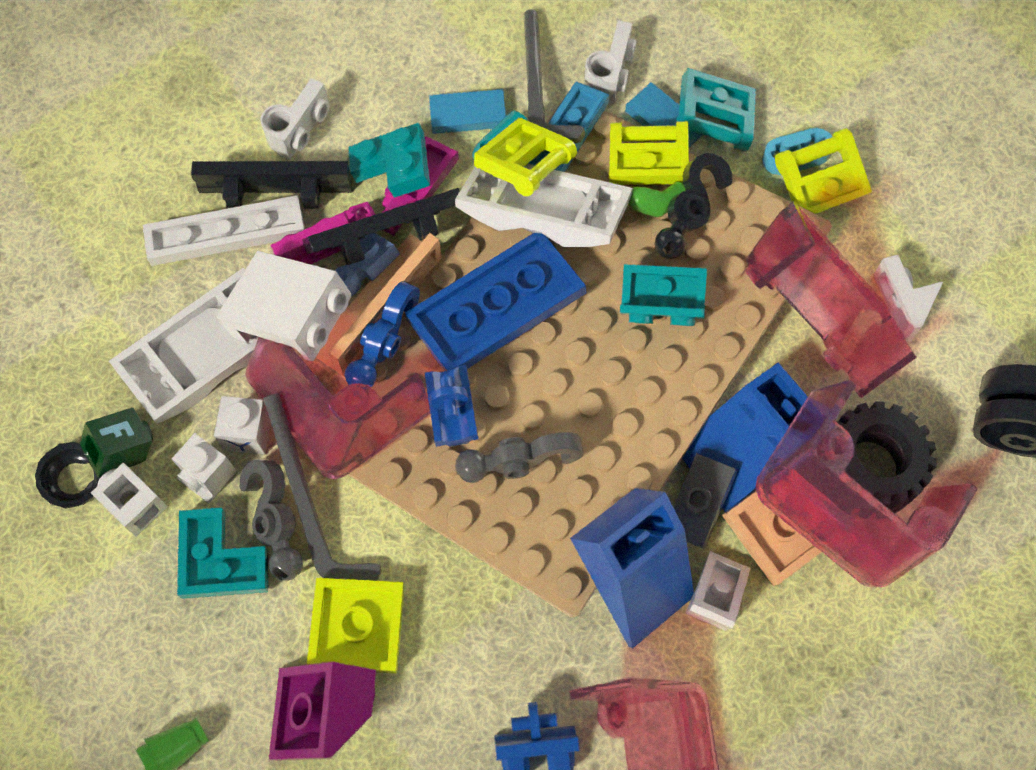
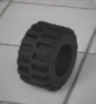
M875 401L870 408L867 403L857 405L854 411L849 409L835 423L821 444L819 453L822 455L817 463L818 470H825L820 477L822 485L831 484L833 487L828 495L834 501L839 496L846 501L842 508L850 512L857 506L860 508V516L869 517L873 511H876L877 518L885 517L891 511L894 514L901 511L931 482L934 476L931 472L937 465V458L931 457L932 453L936 450L935 442L927 441L926 436L930 431L926 425L919 427L915 423L918 417L912 412L906 416L901 413L902 407L893 404L890 409H887L884 402ZM871 442L885 448L894 459L896 476L880 477L866 470L858 459L856 444Z

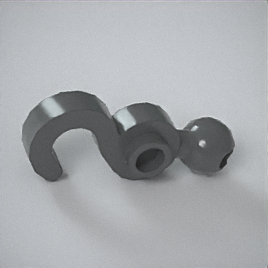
M561 432L539 437L531 443H526L520 437L507 438L499 442V447L495 448L492 454L484 455L482 452L472 449L462 452L456 459L455 471L461 479L468 483H477L483 480L490 471L503 473L507 479L521 478L530 473L529 469L542 463L551 455L560 454L562 464H570L579 460L584 454L581 437L575 433Z
M252 460L243 468L239 487L243 492L258 491L263 479V492L257 503L255 516L252 521L253 532L263 545L272 546L273 554L269 559V570L278 580L289 581L295 579L301 573L303 558L297 550L290 547L288 542L294 533L296 521L290 507L285 503H281L286 485L284 473L280 465L273 460Z

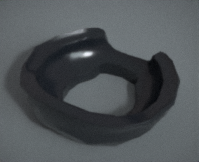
M60 443L46 452L38 462L35 472L36 487L41 496L52 505L65 509L86 504L94 497L91 492L97 487L100 479L97 477L94 469V480L79 493L67 494L61 491L58 486V477L63 468L74 463L90 464L80 443Z

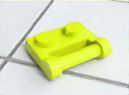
M519 117L474 153V167L513 184L518 193L527 197L539 189L540 182L560 164L569 163L577 155V148L570 139ZM543 150L550 152L530 170L524 167Z
M688 121L676 122V126H622V122L610 123V183L618 185L674 184L676 181H679L683 184V172L685 166L689 163ZM644 141H676L674 143H622Z
M848 128L834 132L831 138L794 152L785 150L775 155L776 167L784 178L791 202L814 214L872 193L856 142ZM837 151L841 154L843 162L801 177L798 166Z

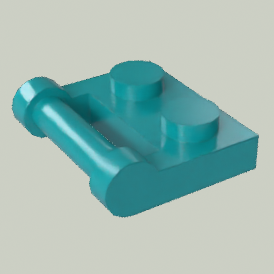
M687 68L681 79L679 114L676 122L688 121V133L691 131L733 144L734 149L747 152L754 138L756 89ZM695 112L738 124L737 129L695 117Z

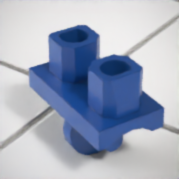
M466 365L444 372H425L436 447L462 445L479 439Z
M537 702L527 703L528 716L511 718L512 732L514 733L494 735L497 761L501 760L503 770H530L529 757L541 755L547 756L548 770H574V752L580 751L575 726L550 728L557 727L556 713L538 715Z

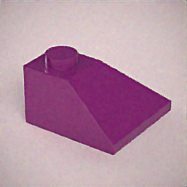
M337 662L279 668L268 760L331 759L372 716L373 701L375 699L376 670Z

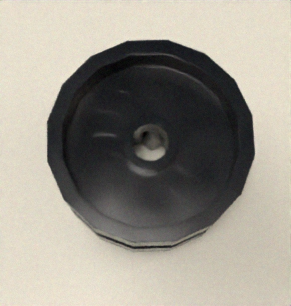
M1012 364L989 369L982 376L979 391L981 405L976 409L973 424L974 437L990 448L1023 457L1036 458V366Z

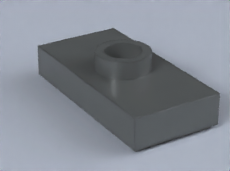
M698 453L694 457L673 508L685 529L686 542L705 550L738 471L735 468Z

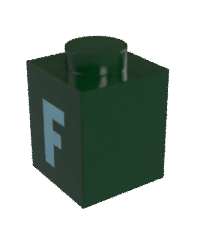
M132 407L85 422L80 446L97 477L101 478L106 472L111 469H117L122 463L129 468L146 461L153 442V434L148 423L145 420L141 421Z

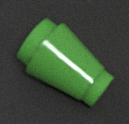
M194 718L189 722L145 738V744L135 750L146 770H177L209 740L198 720Z

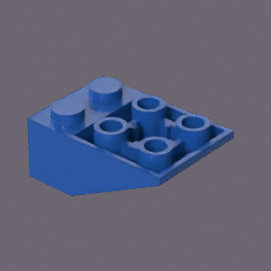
M777 363L744 386L709 416L682 460L690 468L696 453L735 468L738 471L722 508L727 512L782 470L793 465L822 444L834 426L785 369Z
M634 488L570 538L629 648L633 649L693 597L694 590L685 529L666 492Z

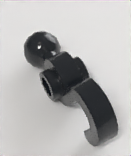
M705 153L692 159L685 166L683 172L685 191L675 195L668 205V217L672 225L670 228L662 229L655 238V249L661 257L666 259L679 257L686 248L685 233L704 226L709 220L711 214L707 191L700 179L701 170L707 169L713 174L718 189H724L732 184V171L729 164L722 157L714 153Z

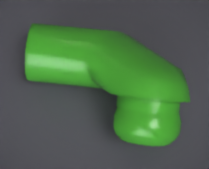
M676 181L663 192L647 187H634L628 204L639 213L661 217L668 212L670 200L675 195L685 191V188L679 181Z

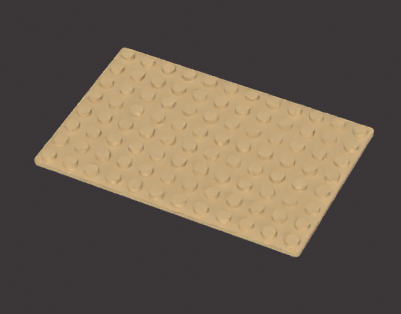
M556 110L552 113V115L549 117L546 123H549ZM603 111L565 172L610 183V123L622 122V126L635 125ZM644 141V142H622V143H670V142H668V141ZM689 152V162L698 157ZM702 169L700 179L708 194L711 214L704 226L685 233L687 243L685 251L675 259L661 257L656 252L654 245L656 235L662 229L670 228L672 225L668 212L661 217H654L635 211L629 204L610 244L592 247H562L548 238L584 282L586 294L467 369L479 439L462 445L436 447L425 372H444V370L410 325L403 311L398 336H401V344L393 358H386L375 366L377 371L375 384L369 390L359 392L352 390L345 380L302 435L301 442L305 448L564 614L569 617H577L597 587L570 538L634 488L654 491L662 490L830 234L832 225L830 221L733 173L732 184L724 189H718L713 174L707 169ZM672 184L622 186L630 188L647 187L663 192ZM471 218L444 252L439 262L418 286L420 289L418 304L528 237L533 232L523 228L498 231ZM624 264L707 268L704 319H696L695 326L670 325V317L654 316L653 324L629 323V315L620 314ZM561 432L575 433L581 437L584 454L579 460L570 464H562L560 454L551 455L542 463L529 469L530 473L521 478L507 479L503 473L490 471L483 480L477 483H468L461 479L455 471L456 459L462 452L472 449L478 450L484 455L492 454V451L499 447V442L507 438L520 437L526 443H531L539 437Z

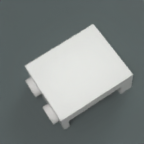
M257 251L216 318L236 340L248 343L252 335L294 347L304 359L314 361L320 349L326 344L328 336L338 318L346 310L351 298V292L336 271Z

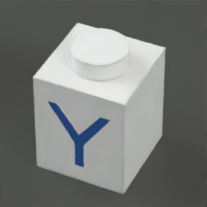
M221 396L214 437L224 451L265 455L271 420L269 419L264 400Z

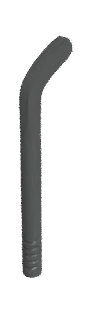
M533 9L526 10L524 13L528 121L564 136L573 143H580L585 137L584 127L578 125H552L545 122L538 13Z
M280 394L264 397L266 410L271 420V426L275 433L276 442L304 528L311 557L318 574L323 578L378 580L381 574L380 564H345L332 559L292 433H290L291 430L288 426V420H286L284 407H282Z

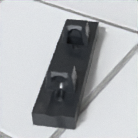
M192 161L191 177L196 183L198 192L222 193L227 209L242 206L244 193H300L304 209H318L320 193L352 192V177L348 161Z
M456 188L302 239L307 255L330 247L332 249L339 246L345 264L351 265L365 259L359 240L365 238L366 235L412 222L420 241L424 240L429 233L437 236L439 232L434 215L439 214L442 210L454 207L455 198L460 190Z

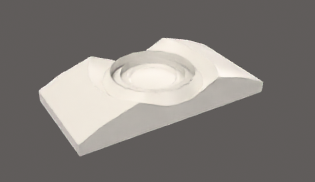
M527 164L524 167L530 170L535 165ZM474 167L455 198V206L472 218L498 231L523 228L533 233L544 234L562 247H592L610 244L631 199L633 188L553 170L540 182L539 189L531 196L526 197L518 193L513 184Z
M244 268L109 360V363L156 424L193 407L206 398L221 381L232 373L252 365L278 343L252 335L248 343L236 340L216 318L244 273Z

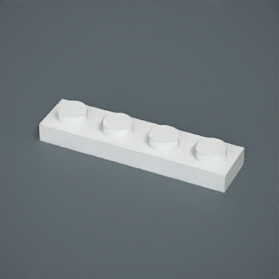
M298 195L143 225L146 255L151 266L278 242L289 234H295L305 229Z

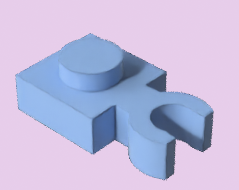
M376 233L366 235L365 238L359 240L365 257L363 261L341 266L334 270L351 292V296L358 292L362 281L366 277L373 281L400 255L393 243Z

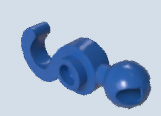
M405 281L399 282L385 303L382 318L375 324H368L360 340V344L364 346V354L361 359L352 361L346 367L344 374L346 382L352 390L359 392L369 390L376 382L377 371L375 366L377 363L383 362L386 358H393L401 344V336H398L402 314L403 311L407 312L418 304L420 289Z

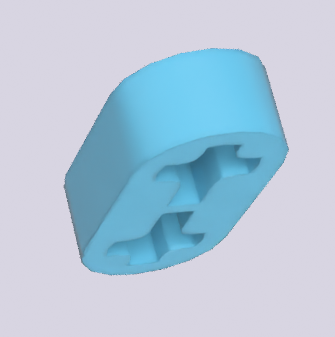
M811 128L775 138L766 145L762 157L763 166L770 173L779 176L781 174L776 167L775 158H773L775 151H779V153L785 150L794 152L809 146L810 142L815 144L832 136L824 129ZM831 154L800 165L798 169L801 171L822 165L827 162Z

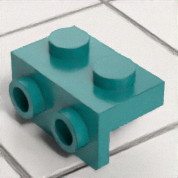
M624 264L620 314L629 315V323L653 324L654 316L670 317V325L695 326L696 319H704L707 268Z

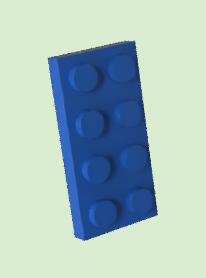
M532 233L405 312V315L410 325L444 371L453 370L458 366L464 365L468 369L585 295L586 285L544 234Z

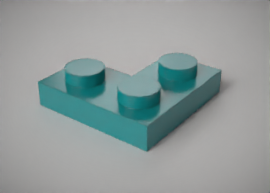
M419 122L395 129L392 132L369 140H363L348 147L350 174L356 183L387 173L388 189L394 198L430 186L425 135Z
M223 508L179 511L177 596L181 599L267 593L268 549L265 546L225 549L226 512Z

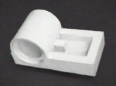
M619 20L610 52L597 51L592 53L587 58L585 65L584 84L609 94V103L615 104L618 91L625 92L629 70L623 68L625 61H633L637 42L635 39H630L632 23Z
M311 78L291 107L281 104L272 105L262 113L261 125L267 143L278 155L291 160L297 150L302 151L306 147L310 131L316 122H322L326 118L330 104L323 83Z

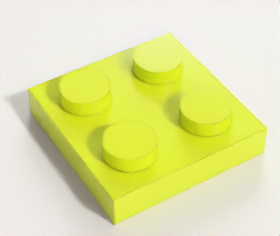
M316 578L306 665L337 662L375 669L378 673H397L404 583Z

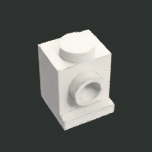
M196 433L190 437L172 458L181 470L177 475V479L207 503H210L237 472L225 455Z
M124 463L117 469H111L99 479L97 487L91 492L135 537L168 507ZM129 495H134V496L124 505L125 499H126Z

